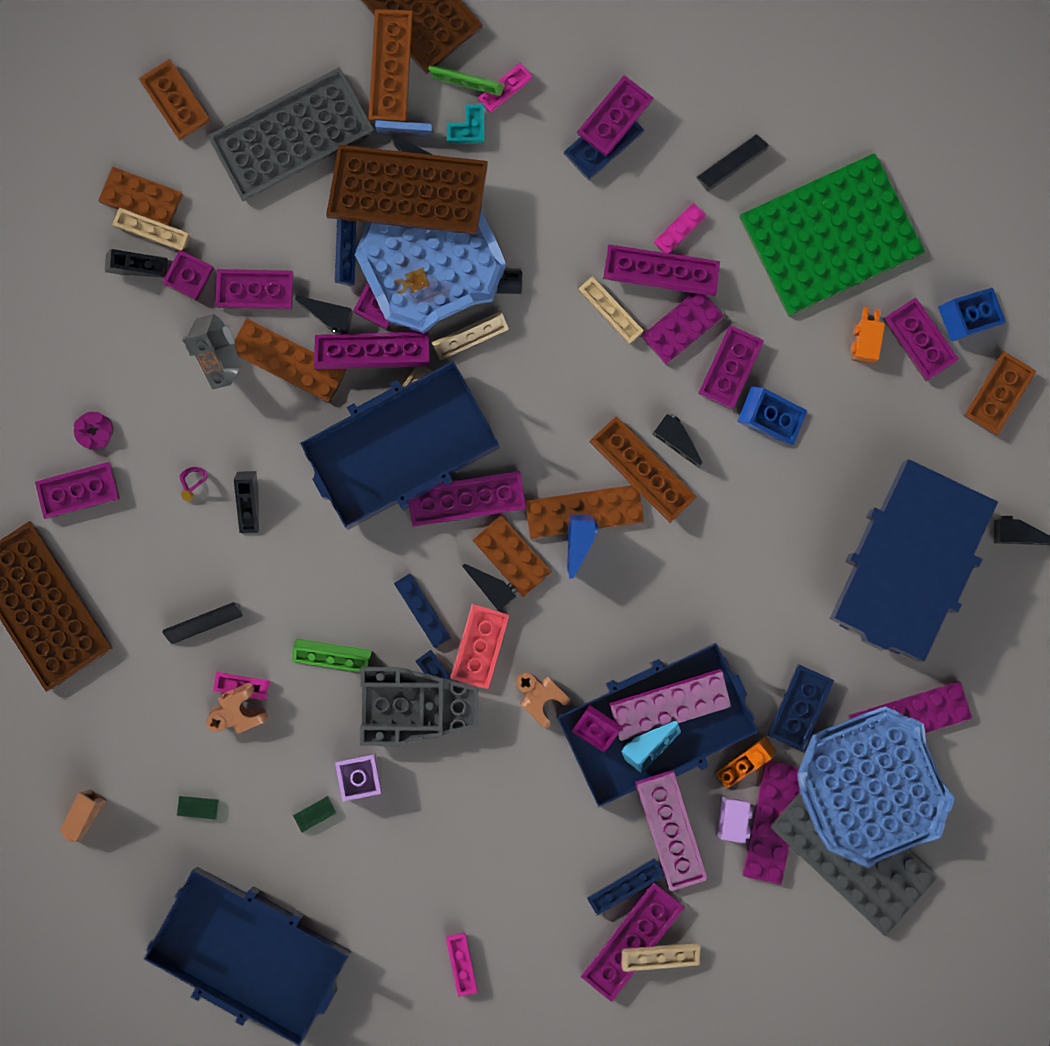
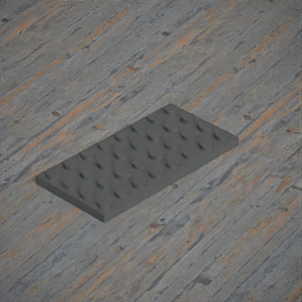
M338 67L207 136L241 200L245 201L336 154L338 145L351 146L374 134L375 131L341 68Z
M801 793L792 800L769 826L885 937L937 879L908 849L882 859L869 868L827 850L814 828Z

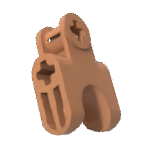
M521 673L516 679L518 689L526 696L520 705L545 729L550 727V721L543 713V705L547 700H558L567 707L572 704L571 699L547 676L541 683L530 673ZM522 678H524V679L530 678V679H531V680L529 681V683H530V686H529V687H527V686L522 687V686H521V684H522L521 679H522Z
M247 683L224 693L218 698L220 705L211 709L206 720V726L212 732H220L233 726L235 732L240 733L264 723L269 715L263 708L248 710L244 707L242 702L250 698L254 691L252 684Z

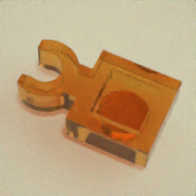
M424 267L405 274L407 280L397 279L394 281V284L401 283L403 285V289L399 290L398 294L406 292L409 287L411 292H415L430 286Z

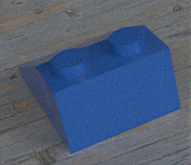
M993 287L953 299L938 306L951 342L1006 323Z
M751 387L737 422L752 430L794 445L808 410L765 388Z
M569 514L567 556L569 579H573L594 542V535H598L597 520H594L592 515Z

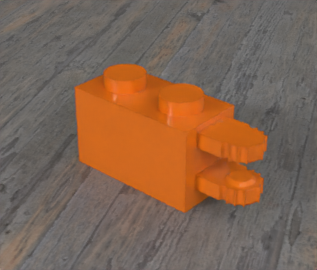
M863 308L861 321L854 328L853 334L856 336V340L851 346L852 360L873 364L879 360L885 323L879 322L880 309L874 311L873 321L867 320L869 308Z

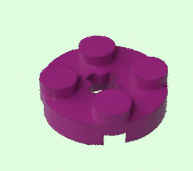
M87 412L74 422L75 439L84 448L91 450L102 449L109 444V440L113 436L112 422L100 412ZM92 426L98 428L95 436L91 433L89 434Z

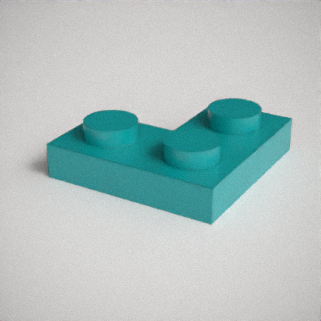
M484 104L465 105V123H447V144L484 143Z

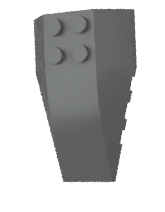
M361 667L362 724L360 725V746H401L478 727V687L402 667Z

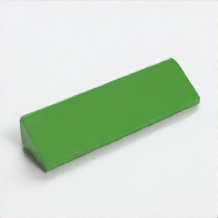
M429 66L428 68L433 79L501 96L505 83L441 66Z
M296 639L293 645L292 662L361 673V667H370L372 651Z

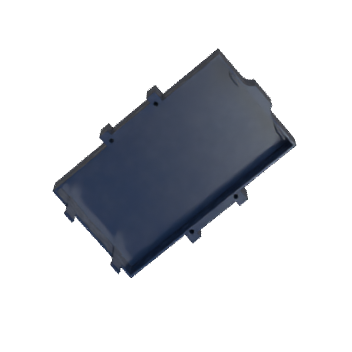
M454 361L403 388L398 380L390 383L391 389L358 407L355 403L349 405L347 409L351 416L300 443L314 469L312 480L321 497L331 501L334 510L347 530L397 503L405 511L411 507L409 502L443 484H445L446 488L453 485L454 482L450 477L451 474L500 448L496 437Z
M910 459L902 462L881 509L873 508L869 510L866 518L870 521L855 553L849 554L845 561L854 567L829 619L839 623V626L846 630L851 629L861 636L862 642L879 650L890 648V651L896 654H903L917 662H925L947 612H959L962 604L958 603V600L973 568L980 567L983 559L974 554L998 501Z
M713 643L664 667L659 659L649 662L651 667L618 683H615L614 680L605 683L609 691L608 693L557 716L598 808L637 790L635 783L637 781L671 770L674 771L675 777L696 767L703 770L709 767L705 757L759 733L754 724L752 712L747 709L745 704L746 690L739 676L729 671V664L726 658H723L717 643ZM721 669L723 672L731 707L678 723L681 733L643 773L625 761L622 754L624 746L635 737L620 741L617 735L605 753H603L572 732L574 726L589 705L614 721L609 703Z
M196 867L191 871L184 886L180 887L175 895L177 899L155 939L149 942L144 960L194 987L191 998L196 1001L203 998L237 1017L235 1020L237 1024L243 1026L249 1018L300 1046L316 1016L326 1012L338 990L336 979L351 951L300 924L304 916L303 913L298 910L291 913L259 895L260 889L253 886L246 894L207 871Z

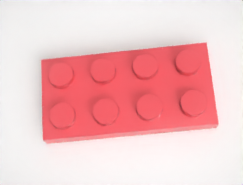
M475 604L471 605L450 679L489 689L509 614Z

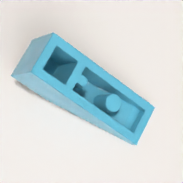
M674 721L635 737L622 750L625 761L643 773L681 733L679 724Z

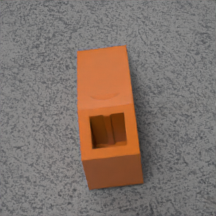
M763 736L720 768L715 774L727 789L771 760L777 751L766 736Z

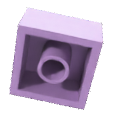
M376 754L335 762L342 802L383 793Z
M721 797L717 836L721 840L746 842V838L750 836L748 818H752L753 812L750 802L744 799Z

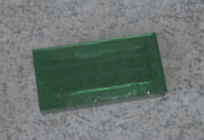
M179 796L177 816L217 819L219 799Z
M327 796L294 814L293 817L301 832H304L335 815L337 812Z

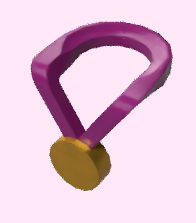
M190 467L180 474V481L184 487V490L181 492L183 500L191 501L194 498L192 491L207 480V472L204 469ZM191 472L202 474L203 478L189 489L185 481L187 475Z

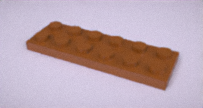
M375 9L368 120L371 122H375V120L407 122L412 11Z
M247 318L234 340L239 358L329 404L347 372V369L315 370L314 352Z
M617 416L589 441L669 523L697 498Z
M632 485L525 501L531 539L568 534L569 514L592 515L594 520H597L598 529L644 523L640 493Z

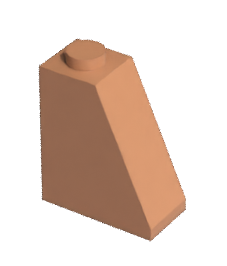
M92 790L79 792L59 831L64 834L63 838L69 842L82 840L107 800Z

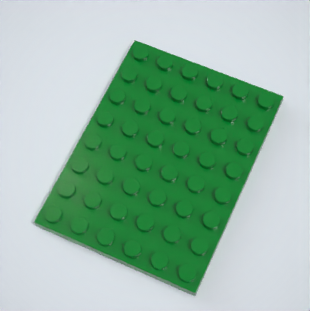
M875 153L739 216L788 316L925 253Z

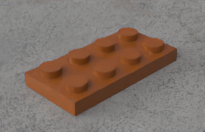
M170 59L138 78L179 141L211 122Z
M112 166L98 201L113 208H122L170 226L183 193Z
M1003 351L963 416L997 436L1035 375L1036 370Z
M501 515L472 540L523 598L552 573Z

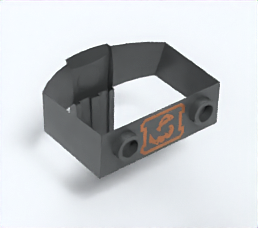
M215 314L197 318L188 336L184 337L182 341L189 355L196 356L212 390L230 386L240 369L234 339L227 325H224ZM215 350H216V352H217V354H218V356H219V358H220L221 364H220V362H219V360H218V358H217V356H216V354H215V352H214Z

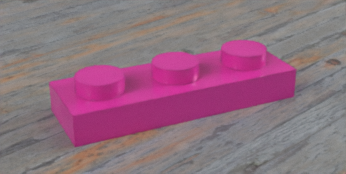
M520 62L498 81L505 83L501 96L484 92L478 97V101L484 104V108L491 114L530 82L533 76Z
M692 203L653 244L663 253L670 254L707 215Z
M466 933L446 936L458 997L477 993Z

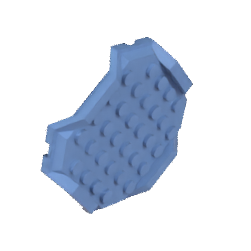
M482 211L477 235L367 223L355 252L356 259L386 321L399 326L409 327L411 330L423 334L440 320L474 304L493 302L498 283L506 267V262Z
M882 707L859 715L812 735L797 773L801 796L814 828L827 850L867 868L882 859L913 846L941 838L946 825V817L955 801V797L942 781L926 744L924 724L903 716L888 707Z

